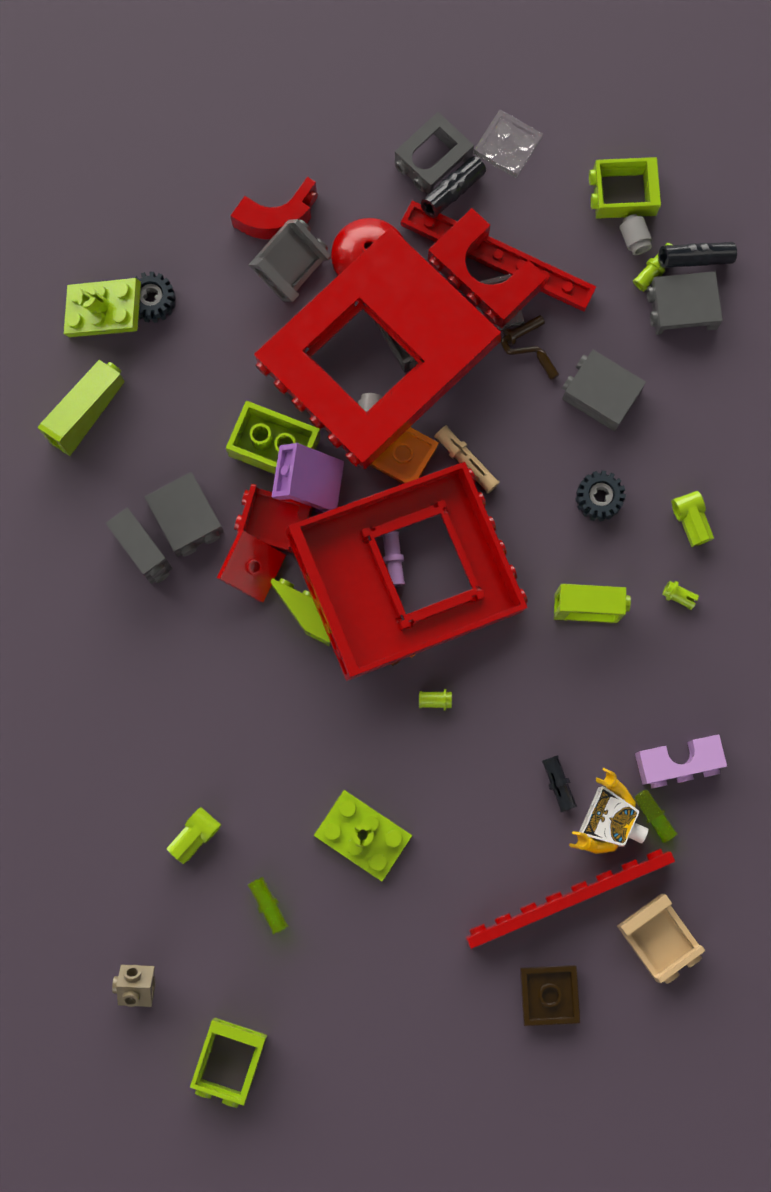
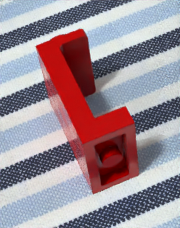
M251 484L250 490H245L243 494L242 505L245 507L243 514H238L234 530H237V535L240 530H243L273 548L294 553L285 533L288 525L310 518L314 507L292 499L278 500L272 498V492L259 489L257 485Z

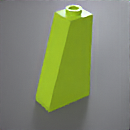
M98 360L40 423L37 428L50 444L71 456L124 384L120 374L121 370L111 362H108L106 365Z

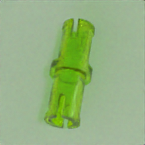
M264 877L248 884L259 905L257 909L259 913H263L272 930V934L274 935L289 927L277 906L279 902L277 898H273L264 881Z

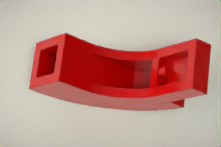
M307 177L292 199L278 207H265L244 196L230 215L233 227L255 238L272 239L288 220L298 219L308 223L311 219L310 207L315 203L318 196L316 181Z

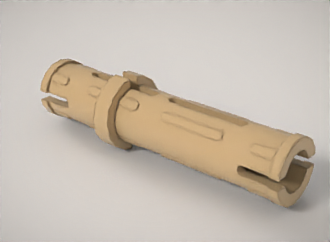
M447 425L435 434L434 437L450 452L449 456L452 459L455 458L459 463L466 462L467 467L472 469L475 480L483 487L487 494L500 483L469 451L466 442H461Z

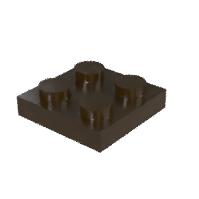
M576 965L520 968L524 1026L580 1023Z

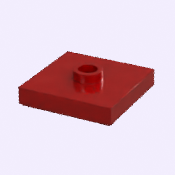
M240 530L217 579L259 602H264L272 586L271 580L272 578L275 579L286 555L251 534Z

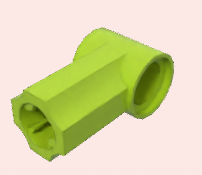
M699 491L672 499L673 512L677 520L682 522L691 547L705 544L714 539L705 516V503Z
M202 807L193 813L185 823L186 827L166 848L182 864H186L203 843H207L221 827V824Z

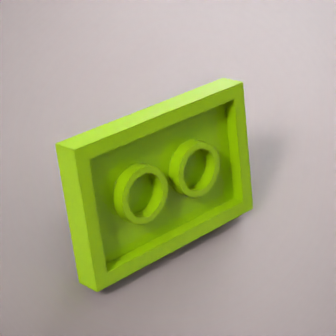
M137 278L67 285L64 335L67 337L137 331L141 281Z
M343 790L314 834L316 838L380 881L384 880L412 837L410 833L346 790Z

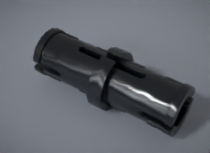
M559 756L543 760L542 764L551 783L548 786L550 790L553 789L560 812L577 807L568 784L571 782L564 774Z

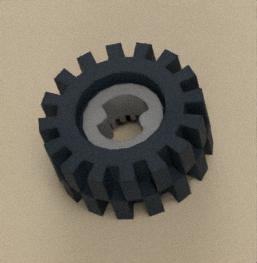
M151 271L150 276H146L145 272L141 273L142 278L135 277L141 281L138 318L140 320L143 318L148 323L150 319L153 320V323H157V318L160 317L163 321L166 319L165 314L170 316L172 314L171 308H175L176 305L174 301L176 296L172 284H170L167 278L164 279L160 273L157 276ZM153 291L158 294L155 296L156 300L154 302H147L145 300L148 298L147 293L149 294V292L152 293Z
M603 470L601 473L594 471L591 475L585 476L577 489V496L575 498L576 502H578L577 507L579 511L581 509L583 511L582 515L585 517L587 515L590 516V520L593 521L595 519L604 521L606 518L609 520L616 515L623 506L626 494H624L625 487L620 485L622 482L620 478L616 480L614 478L615 474L610 473L608 475ZM597 490H604L606 492L605 502H598L594 498Z

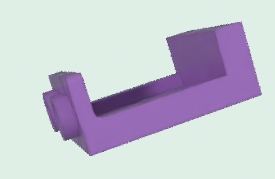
M299 443L280 445L272 498L298 501L316 508L315 512L319 514L337 508L344 461Z

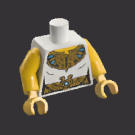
M605 768L602 769L606 772L605 779L596 778V782L603 786L598 787L579 832H572V834L577 835L578 841L576 844L570 843L569 846L571 848L586 850L595 854L614 852L618 846L624 847L628 838L642 844L648 834V828L635 823L639 814V810L635 808V800L627 788L617 779L616 774Z

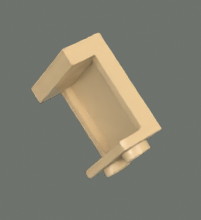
M660 894L618 924L617 927L655 981L668 984L680 975L678 971L686 965L692 967L702 959L700 954L705 952V949L697 943L671 906L672 902L667 895Z

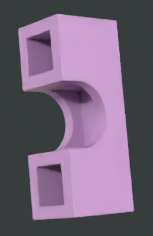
M720 735L687 742L690 754L689 759L683 765L677 764L670 759L666 746L635 753L642 785L650 784L652 789L666 786V780L677 778V782L681 783L694 780L693 774L703 772L704 777L720 774L719 769L727 767Z

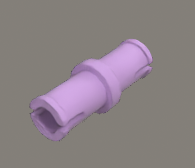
M392 531L382 535L385 550L383 560L396 587L405 585L402 568L404 555L400 552L399 532Z

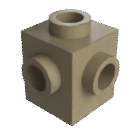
M141 965L120 966L119 976H114L112 992L117 994L119 1006L152 1007L156 987L155 967Z

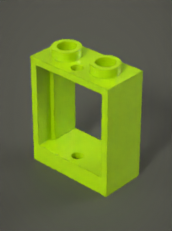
M657 157L596 160L593 170H589V185L594 187V194H591V209H595L596 219L621 218L633 214L642 217L657 216L661 206ZM643 175L645 202L604 204L602 177Z
M560 584L554 596V620L618 623L626 615V612L630 611L631 597L626 595V587Z
M214 1018L211 1021L190 1088L196 1089L195 1094L211 1099L213 1095L222 1098V1103L235 1108H238L239 1104L244 1106L268 1035ZM217 1034L256 1047L241 1092L202 1079Z

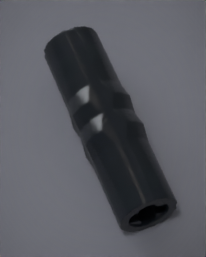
M472 156L444 179L432 192L422 199L421 208L424 213L431 218H435L451 203L455 202L460 195L464 194L468 188L485 174L486 167L483 161L476 156Z
M734 242L666 245L660 247L658 261L662 268L733 264L737 259V246Z

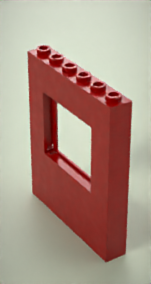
M390 227L254 353L258 362L255 366L265 377L270 375L275 380L273 384L282 394L287 392L293 398L291 402L300 412L305 410L311 416L309 420L316 428L320 430L323 428L329 434L327 436L328 440L337 449L341 446L347 452L346 458L355 467L359 464L365 470L501 342V332ZM362 309L418 362L411 371L367 412L311 358Z
M466 462L288 525L285 533L346 681L517 615L528 608L526 605L528 602L524 590L519 588L516 581V570L513 565L508 563L505 556L507 554L506 547L496 535L495 521L487 514L485 498L481 492H478L475 486V475L472 469L467 467ZM440 514L472 589L406 614L375 538Z

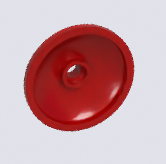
M364 218L349 223L337 234L332 245L331 259L334 271L337 276L341 274L366 250L365 247L367 245H372L390 227L402 238L403 236L393 225L380 219Z

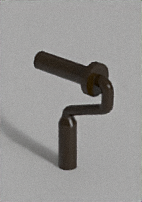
M541 315L512 330L510 328L504 329L501 345L507 354L515 355L536 352L537 359L550 380L559 376L549 356L540 347L531 346L511 349L509 346L516 344L517 338L544 325L545 321Z

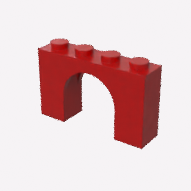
M471 208L428 249V263L447 277V281L456 290H461L466 295L465 298L475 308L478 306L493 325L497 324L502 329L545 287L547 276L527 260L509 279L502 283L490 285L474 279L468 272L465 261L469 254L489 236L491 225Z

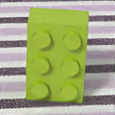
M246 400L227 443L226 451L231 458L275 474L280 445L299 443L316 450L321 439L320 429Z

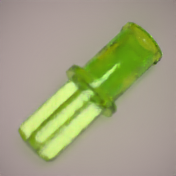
M647 789L639 792L634 797L647 817L646 822L651 823L663 843L678 834L664 815L666 811L660 809Z

